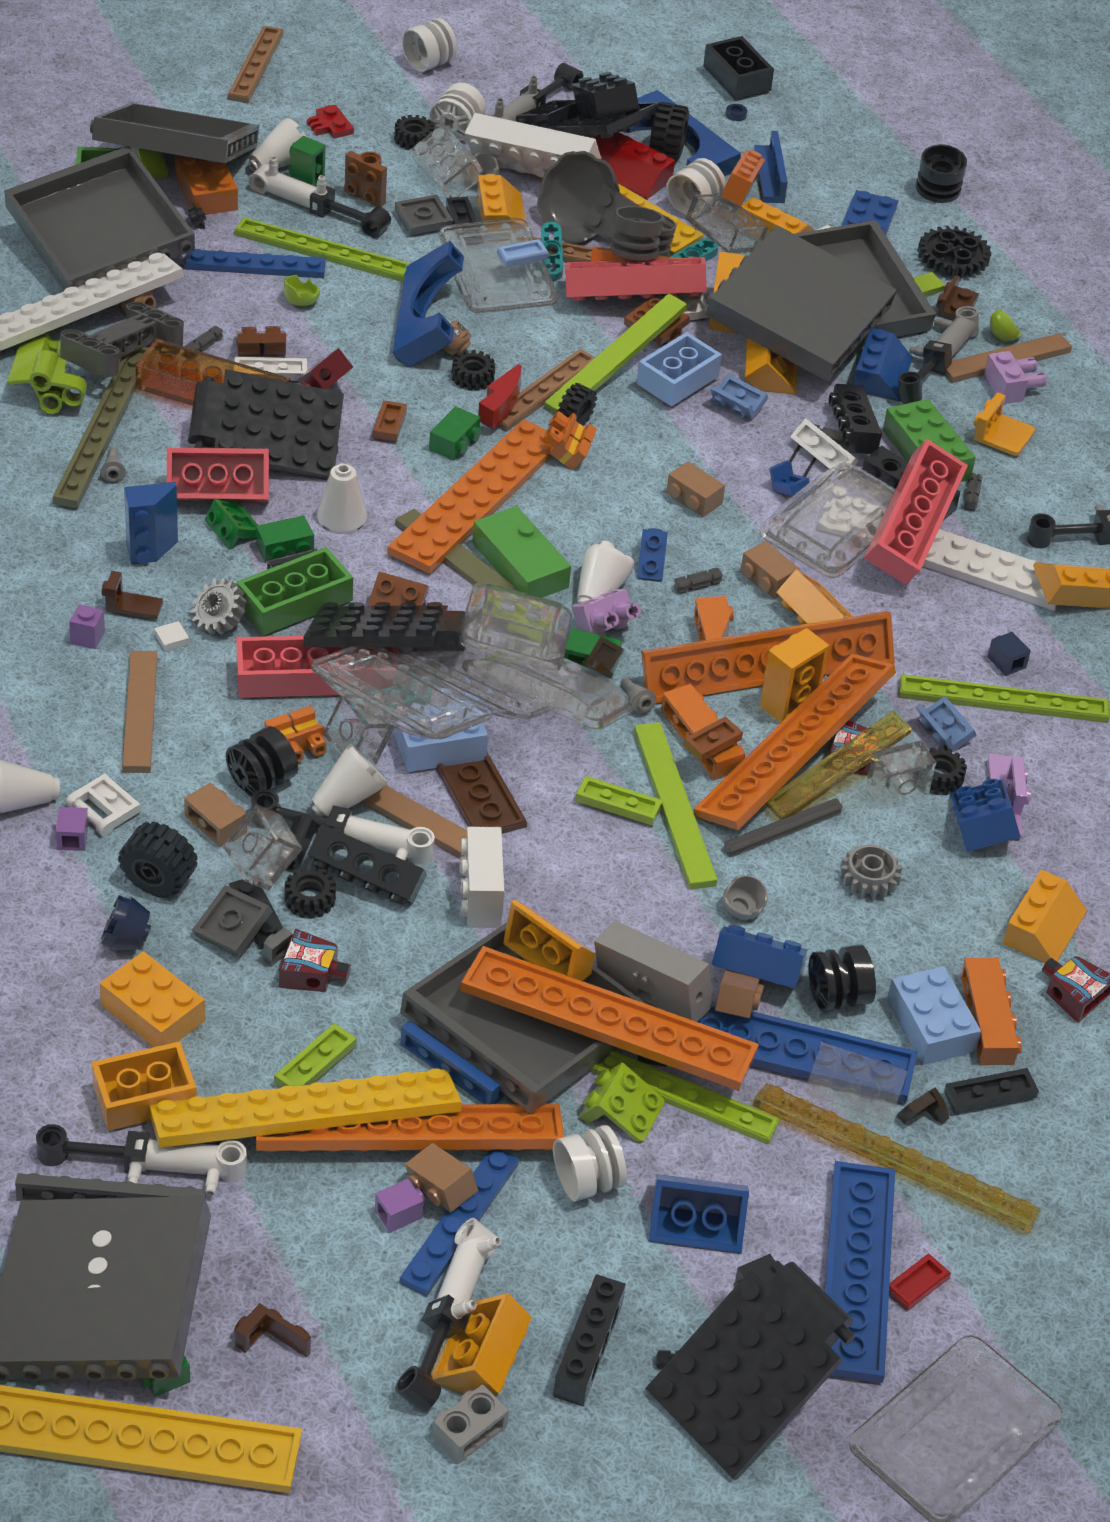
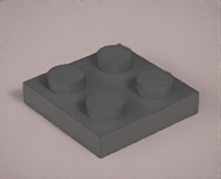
M437 194L395 202V211L410 235L453 228V219Z
M225 885L192 931L197 937L240 957L273 911L269 905Z

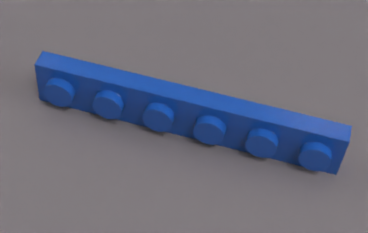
M195 249L187 253L185 260V270L277 276L298 275V277L324 278L326 258L315 256L300 257L294 255L285 256L268 253L254 254Z
M500 1149L488 1151L473 1172L478 1191L451 1213L449 1211L445 1212L400 1276L399 1284L425 1297L429 1295L452 1261L458 1246L454 1241L457 1231L470 1218H475L478 1221L481 1220L517 1168L519 1158Z

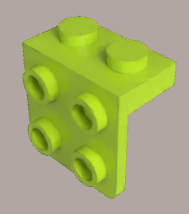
M623 1062L609 1071L604 1069L595 1079L597 1084L595 1089L583 1100L584 1108L579 1117L584 1122L591 1123L605 1115L637 1143L644 1141L665 1103L664 1098Z

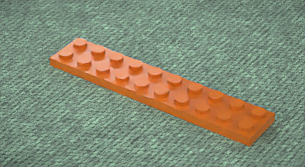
M523 419L388 545L387 554L431 574L445 560L447 554L459 543L462 544L473 533L474 521L492 515L552 457L549 454L552 446L542 440L547 430Z
M883 611L641 651L644 686L655 693L656 703L662 702L664 692L688 684H692L696 691L702 695L762 686L764 684V673L766 671L769 650L773 646L789 639L791 635L797 634L806 628L829 645L824 675L831 674L851 654L893 664L895 659L891 612Z
M851 654L694 808L695 816L739 830L896 673L894 664Z
M485 946L481 948L461 982L460 991L737 1091L741 1088L759 1044Z
M462 1104L461 1112L256 1136V1151H422L431 1143H434L443 1150L490 1151L493 1149H511L514 1151L542 1149L550 1151L553 1150L554 1141L564 1137L560 1104H543L531 1114L518 1104Z

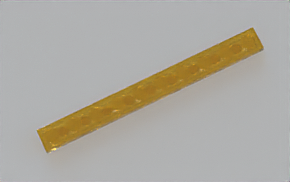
M766 1083L755 1096L754 1107L886 1168L895 1169V1172L1025 1232L1030 1233L1039 1217L1041 1208L1034 1206L1031 1202L1014 1197L999 1187L990 1186L979 1181L973 1175L955 1170L942 1161L931 1159L916 1149L907 1148L896 1143L887 1136L872 1132L859 1123L848 1121L833 1111L824 1110L813 1105L807 1099L789 1094L778 1086Z

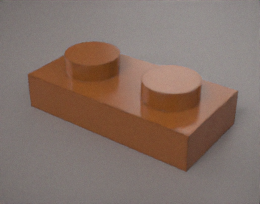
M383 400L373 429V438L397 442L407 413V404Z
M725 716L684 738L683 746L702 762L742 740L743 732Z

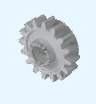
M222 578L219 582L213 579L211 586L205 583V590L203 592H196L199 598L198 600H192L191 603L195 605V608L191 609L190 613L194 616L192 622L204 633L208 632L214 636L216 632L222 635L224 632L232 630L240 622L245 612L244 604L246 600L242 597L245 593L233 581Z
M877 845L856 846L853 851H847L846 858L843 857L840 878H844V886L851 885V893L860 891L862 898L866 894H870L872 899L876 898V894H880L885 898L887 892L894 893L896 886H899L902 866L898 865L899 859L895 858L891 851Z

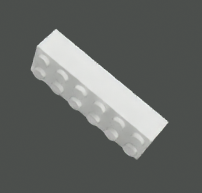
M474 113L464 133L472 156L490 154L497 159L499 168H508L520 173H530L538 177H544L547 170L566 152L586 151L601 159L596 139Z

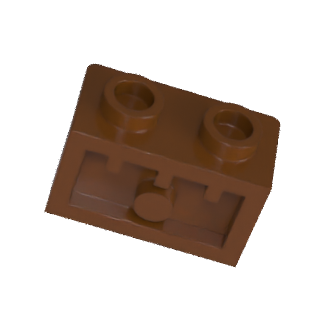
M955 275L951 282H947L944 293L938 297L936 307L939 308L938 316L954 321L956 310L965 306L974 307L979 293L967 288L958 287L960 276Z

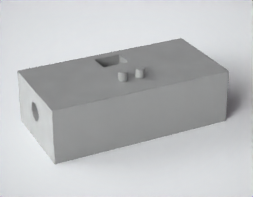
M614 921L594 940L597 967L616 982L622 984L638 998L645 1001L646 1004L698 1022L713 1006L710 967L708 963L618 921Z

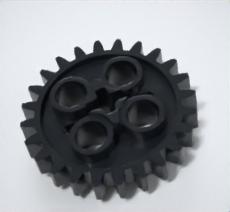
M946 225V229L938 226L937 231L930 229L929 233L925 232L924 236L920 237L917 252H919L918 257L922 258L921 263H927L926 268L934 267V272L942 271V276L949 273L951 278L955 274L963 278V274L972 277V273L979 275L980 271H985V267H988L991 257V246L987 245V240H981V235L974 236L975 231L968 233L966 232L967 228L959 230L958 226H955L954 229H951Z

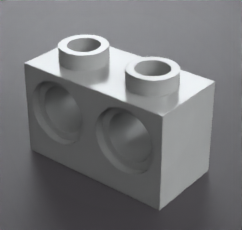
M482 1384L474 1391L469 1390L464 1393L458 1403L449 1410L443 1409L436 1415L433 1421L432 1438L459 1464L507 1427L509 1409ZM479 1411H480V1412H484V1413H486V1414H477V1413H475V1412H479ZM459 1430L461 1433H453L451 1431Z

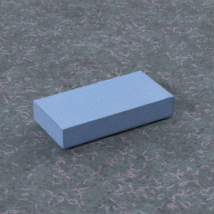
M540 239L497 248V255L505 268L546 260L549 255Z

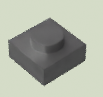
M284 927L276 934H271L264 942L263 961L272 967L285 956L293 933Z

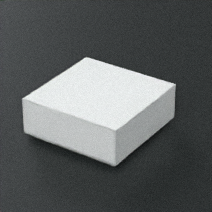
M179 621L154 628V635L164 651L189 644V637Z

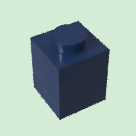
M1009 632L991 640L987 657L1005 676L1027 668L1031 650L1013 632Z

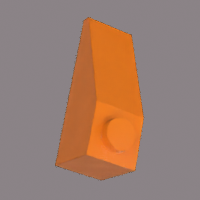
M726 596L695 599L693 617L699 640L705 641L727 637L729 624L734 620L733 607L728 605Z

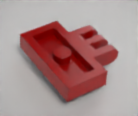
M327 105L316 109V116L309 117L306 121L316 136L330 133L335 139L354 134V127L337 105Z

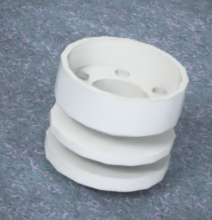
M435 18L422 25L409 28L402 35V48L406 60L418 72H425L437 65L440 66L454 60L457 55V41L454 32L449 24L441 18Z
M461 82L452 84L432 106L429 113L431 123L434 124V130L443 138L456 142L464 140L466 138L464 133L474 113L485 114L486 102L482 94L475 87Z
M697 158L669 178L666 184V192L670 203L678 212L688 217H695L722 198L721 195L726 186V181L723 173L715 163L705 158Z
M602 1125L598 1126L595 1130L588 1129L583 1133V1139L578 1134H572L554 1141L553 1156L557 1175L570 1200L576 1202L592 1197L596 1194L597 1188L605 1193L609 1192L612 1188H622L626 1184L627 1171L623 1151L615 1133L609 1126Z

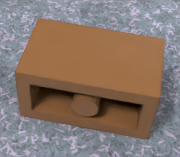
M689 461L669 473L666 493L702 517L723 504L725 485Z
M764 541L743 552L740 572L773 599L780 597L776 593L777 590L796 569L800 571V568Z
M211 782L184 798L185 817L219 847L246 832L247 815L245 810L232 802L223 790H219Z
M726 969L721 981L715 1011L750 1018L752 1009L758 1010L764 985L759 984V978Z
M431 1143L405 1163L409 1176L407 1179H409L414 1188H419L435 1206L440 1205L450 1213L478 1191L472 1169L434 1143Z

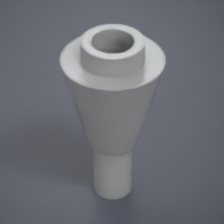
M112 447L108 450V458L101 468V476L107 482L122 481L125 478L126 470L118 457V450Z
M629 678L622 679L621 686L627 691L634 711L640 714L650 711L656 703L655 693L634 684Z

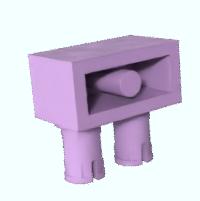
M1010 351L988 354L984 376L995 394L999 392L1006 395L1004 404L1024 401L1027 389L1044 387L1047 380L1044 372H1036L1037 362L1034 360V357L1015 359Z
M614 589L571 606L579 630L605 636V631L611 628L619 630L627 627V622L636 619L641 613L640 606L637 603L630 602L627 589Z

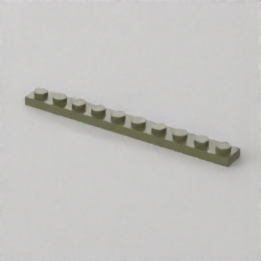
M143 347L122 356L119 362V373L111 378L53 495V504L78 509L152 357V348Z

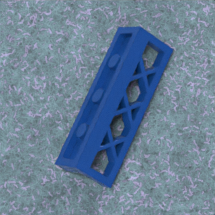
M771 131L769 145H754V151L760 153L762 158L765 159L758 174L761 196L764 203H785L788 181L778 131Z
M408 1021L401 1027V1046L432 1068L448 1071L453 1083L481 1103L497 1104L506 1096L500 1091V1084L411 1021Z

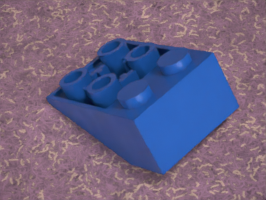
M989 779L984 781L982 785L960 787L956 792L951 793L967 852L1021 837L1003 779Z

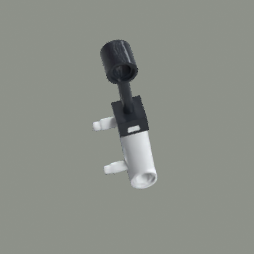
M274 156L270 158L269 164H262L248 179L249 186L253 191L261 194L268 192L309 208L310 213L322 218L333 210L361 221L362 231L373 238L378 237L391 224L389 212L382 207H375L371 212L363 213L335 202V189L326 186L325 176L323 175L318 177L317 187L279 173L277 158Z
M267 789L258 790L251 797V819L257 826L270 827L277 823L278 818L294 821L295 817L304 815L307 818L313 819L318 828H320L321 824H324L382 851L394 854L400 859L406 861L407 858V860L415 865H424L433 859L435 836L428 828L415 827L409 830L352 816L351 809L333 805L328 818L281 807L278 795L274 791Z
M56 1124L45 1125L36 1134L37 1157L42 1164L47 1166L60 1165L67 1159L68 1153L123 1158L124 1173H128V1181L138 1183L141 1175H146L147 1170L207 1175L205 1192L208 1195H214L218 1187L219 1178L226 1182H236L241 1180L247 1172L246 1148L242 1143L235 1140H227L220 1145L196 1143L159 1148L157 1140L150 1139L149 1132L128 1131L125 1146L69 1141L65 1129Z
M475 1218L467 1220L457 1231L454 1241L458 1246L437 1299L428 1303L421 1320L434 1332L420 1368L411 1366L400 1376L396 1383V1393L421 1412L430 1409L441 1393V1385L433 1380L431 1373L445 1338L465 1331L471 1312L477 1307L476 1302L470 1299L485 1260L492 1255L496 1247L501 1245L500 1238Z

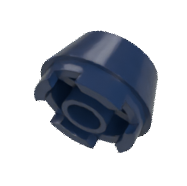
M118 895L113 905L115 909H113L109 920L106 922L100 944L110 947V951H136L140 941L145 942L149 935L151 925L147 923L150 911L132 896L128 899Z

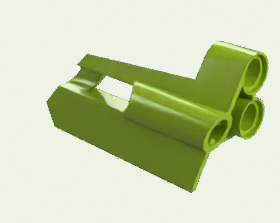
M48 332L19 344L7 384L30 383L40 400V407L45 413L56 414L60 411L63 403L73 407L82 404L87 390V383L83 378L65 373L66 360L60 357V341L52 339ZM70 389H76L80 393H73ZM47 397H54L57 401H51Z

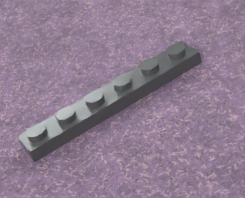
M17 1173L15 1181L17 1201L204 1196L206 1200L205 1189H197L190 1186L173 1187L163 1184H138L130 1181H103L97 1178L80 1179L69 1176H45L37 1173Z

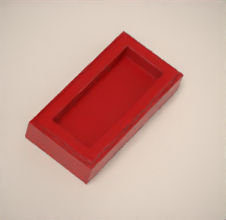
M928 1253L890 1282L889 1296L906 1311H909L950 1279L951 1273Z

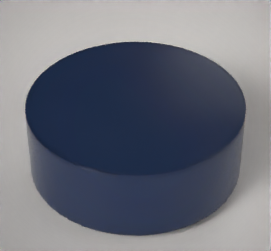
M730 104L726 108V117L732 121H743L747 118L748 110L741 104Z

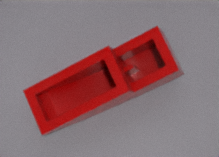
M517 364L487 386V397L479 402L478 416H480V423L492 430L503 422L517 402L521 388V365Z

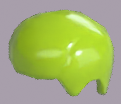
M298 275L288 276L284 279V294L289 303L296 306H309L314 304L319 298V287L313 284L310 279L304 283L299 280Z
M999 308L991 315V332L995 338L1002 342H1012L1022 336L1021 330L1016 328L1011 317L1001 311L1003 310L1002 308Z

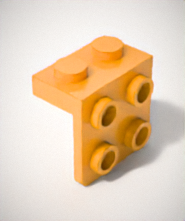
M997 392L992 400H987L983 412H978L973 424L976 426L973 440L1010 455L1018 456L1034 435L1035 427L1003 415L1002 411L1006 395Z

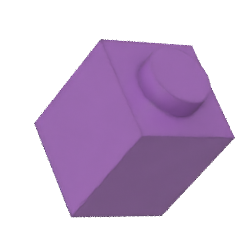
M80 604L77 606L69 621L71 644L92 649L97 648L105 633L104 610Z
M59 807L56 826L57 850H86L89 827L88 808Z
M409 1179L375 1193V1212L389 1233L422 1219L425 1198L419 1188L415 1189Z

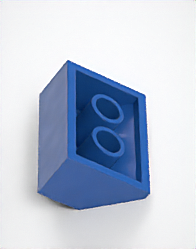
M874 328L869 332L856 368L853 385L863 386L866 394L898 401V377L900 374L909 371L913 357L894 333Z
M176 482L124 487L126 545L131 564L157 562L178 542Z
M729 925L722 928L711 965L796 989L804 972L808 949L801 948L802 945L795 941L785 940L783 943L773 940L774 937L766 933L758 932L756 935L747 933L745 928L738 925Z
M656 1174L649 1241L742 1253L749 1198L748 1186Z

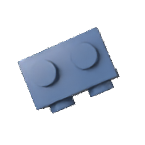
M729 373L718 387L713 385L710 388L713 401L718 406L723 408L726 406L741 418L746 417L750 420L755 418L768 400L766 393Z
M946 696L927 709L921 704L916 707L920 715L917 717L918 722L924 730L931 729L934 733L931 736L939 747L945 746L947 749H953L952 752H954L977 736L972 726Z

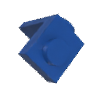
M656 528L643 529L637 575L639 579L663 580L668 532Z

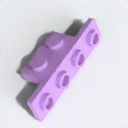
M989 754V779L1004 780L1019 833L1022 837L1021 813L1024 805H1028L1030 801V789L1026 788L1028 769H1024L1023 757Z

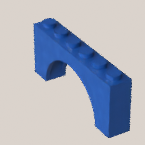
M659 90L638 97V103L667 102L676 104ZM689 114L685 141L692 146L696 154L687 159L686 166L697 158H705L715 163L724 176L731 174L741 158V153ZM654 118L641 120L639 125L627 126L628 130L626 131L632 133L640 130H652Z
M451 241L406 266L392 352L395 358L406 367H411L452 343L454 327L440 312L425 318L428 307L438 291L463 269L464 256Z

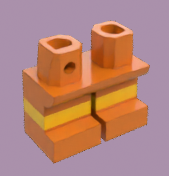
M558 411L549 422L551 427L546 431L542 440L552 446L549 454L569 469L574 470L586 458L597 428L590 423L586 427L582 426L576 421L577 417L574 413L568 418Z
M311 705L289 712V716L286 713L264 721V727H275L284 734L296 754L298 763L304 759L303 751L310 749L315 756L326 753L324 726L319 725L317 722L315 711Z

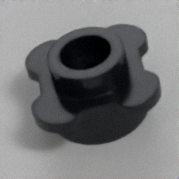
M193 202V208L187 210L189 217L195 227L202 225L204 229L203 221L207 220L202 208H197Z

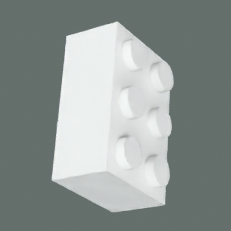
M467 827V837L461 838V855H465V857H460L459 872L462 876H465V878L460 879V895H462V898H466V900H461V917H466L467 927L499 928L502 922L504 900L501 827Z

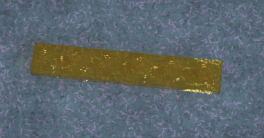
M893 710L778 790L766 802V806L780 820L798 813L911 733V727Z

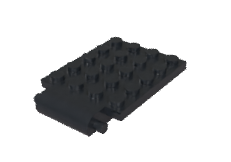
M552 100L517 115L516 122L579 136L584 135V137L589 138L596 137L597 135H601V138H609L614 136V132L628 130L627 126L639 125L641 120L654 118L660 102L638 103L639 109L597 119L577 111L575 100Z
M225 369L223 383L214 382V378L211 376H206L204 380L196 383L188 442L195 444L194 448L269 449V469L328 480L331 469L336 464L344 393Z
M328 602L320 607L303 637L304 647H412L413 651H464L474 627V621L469 613L465 611H448V605H442L441 602H430L427 605L404 602L400 604L401 606H390L388 602H379L374 604V606H364V603L353 602L348 606H338V603Z
M775 1261L769 1269L774 1276L767 1284L750 1270L645 1388L726 1473L735 1480L747 1470L843 1362L842 1358L831 1348L840 1338L848 1345L855 1338V1334L848 1329L853 1323V1319L794 1262L782 1265L779 1261Z

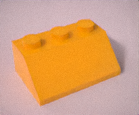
M478 175L477 200L483 237L528 236L521 193L501 175Z
M754 197L740 206L737 228L759 239H763L766 232H771L776 226L792 234L814 231L807 223Z
M747 338L744 374L747 383L761 391L796 394L798 365Z
M1035 562L1033 564L1048 604L1110 608V568Z
M797 569L776 592L783 599L781 604L789 611H795L798 614L796 619L802 625L853 617L820 582Z
M1041 869L1008 922L1003 944L1044 963L1050 958L1058 962L1087 913V909L1067 880Z
M517 900L511 902L503 942L505 946L530 963L580 981L591 975L596 953L529 906Z
M509 1293L475 1301L477 1307L471 1312L465 1331L448 1337L432 1373L434 1381L443 1387L463 1394L469 1390L474 1391L482 1384L493 1395L500 1393L505 1385V1379L510 1367L515 1362L519 1346L527 1334V1328L532 1318Z

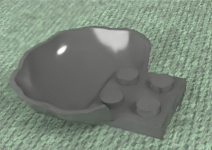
M586 151L566 152L547 170L541 183V192L537 201V207L544 224L547 222L558 223L561 226L562 241L574 244L588 240L597 234L612 244L613 233L617 231L614 228L616 210L625 206L640 207L620 193L617 176L610 164Z

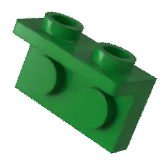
M214 499L207 512L205 521L228 549L234 548L238 538L256 539V526L258 524L239 501Z

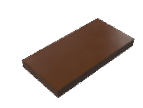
M488 752L485 760L445 767L443 763L437 765L436 769L468 827H501L502 834L527 827L524 815Z

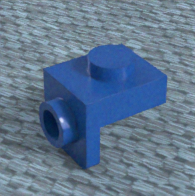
M783 461L769 469L773 491L787 494L788 497H795L800 495L801 491L810 488L809 478L793 474L791 461Z

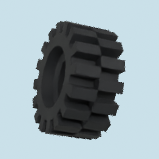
M408 115V118L402 116L401 119L395 122V143L399 144L401 148L405 146V150L413 148V151H417V148H419L421 151L424 150V147L429 148L434 141V124L431 123L430 119L426 120L424 116L422 118H419V115H416V117Z
M467 350L464 351V354L458 353L457 357L453 358L452 381L454 380L456 385L460 384V388L467 387L469 391H471V388H475V391H479L480 387L483 390L487 389V385L489 386L494 382L495 363L493 358L490 359L489 354L484 356L482 351L478 354L476 350H472L471 353Z
M580 383L572 384L570 389L566 390V395L562 396L563 400L559 402L558 406L560 408L557 412H561L568 418L574 413L577 417L576 421L584 426L585 422L590 420V414L593 415L594 413L593 408L597 404L595 403L597 401V393Z
M932 747L930 751L925 750L923 755H920L916 770V780L920 781L919 785L921 787L926 786V791L935 790L934 794L939 795V791H942L943 795H948L949 791L954 793L958 788L962 787L967 764H965L964 758H960L958 752L952 754L953 749L948 748L947 751H943L944 747H939L938 751H936L935 747ZM941 768L947 770L949 773L941 774L934 771L933 769Z
M306 866L302 867V872L296 869L293 871V875L289 874L287 876L284 900L287 909L291 908V913L294 915L299 912V917L304 918L305 914H309V919H314V914L322 917L323 911L328 914L331 911V907H334L336 882L335 879L332 880V875L330 873L326 875V870L322 868L317 872V867L312 866L311 871H307ZM315 889L321 893L315 896H305L300 891Z

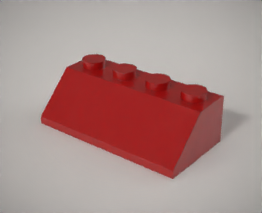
M614 132V136L609 138H601V135L593 137V139H596L601 159L610 164L617 176L618 183L646 200L664 188L669 178L673 176L674 159L627 135Z

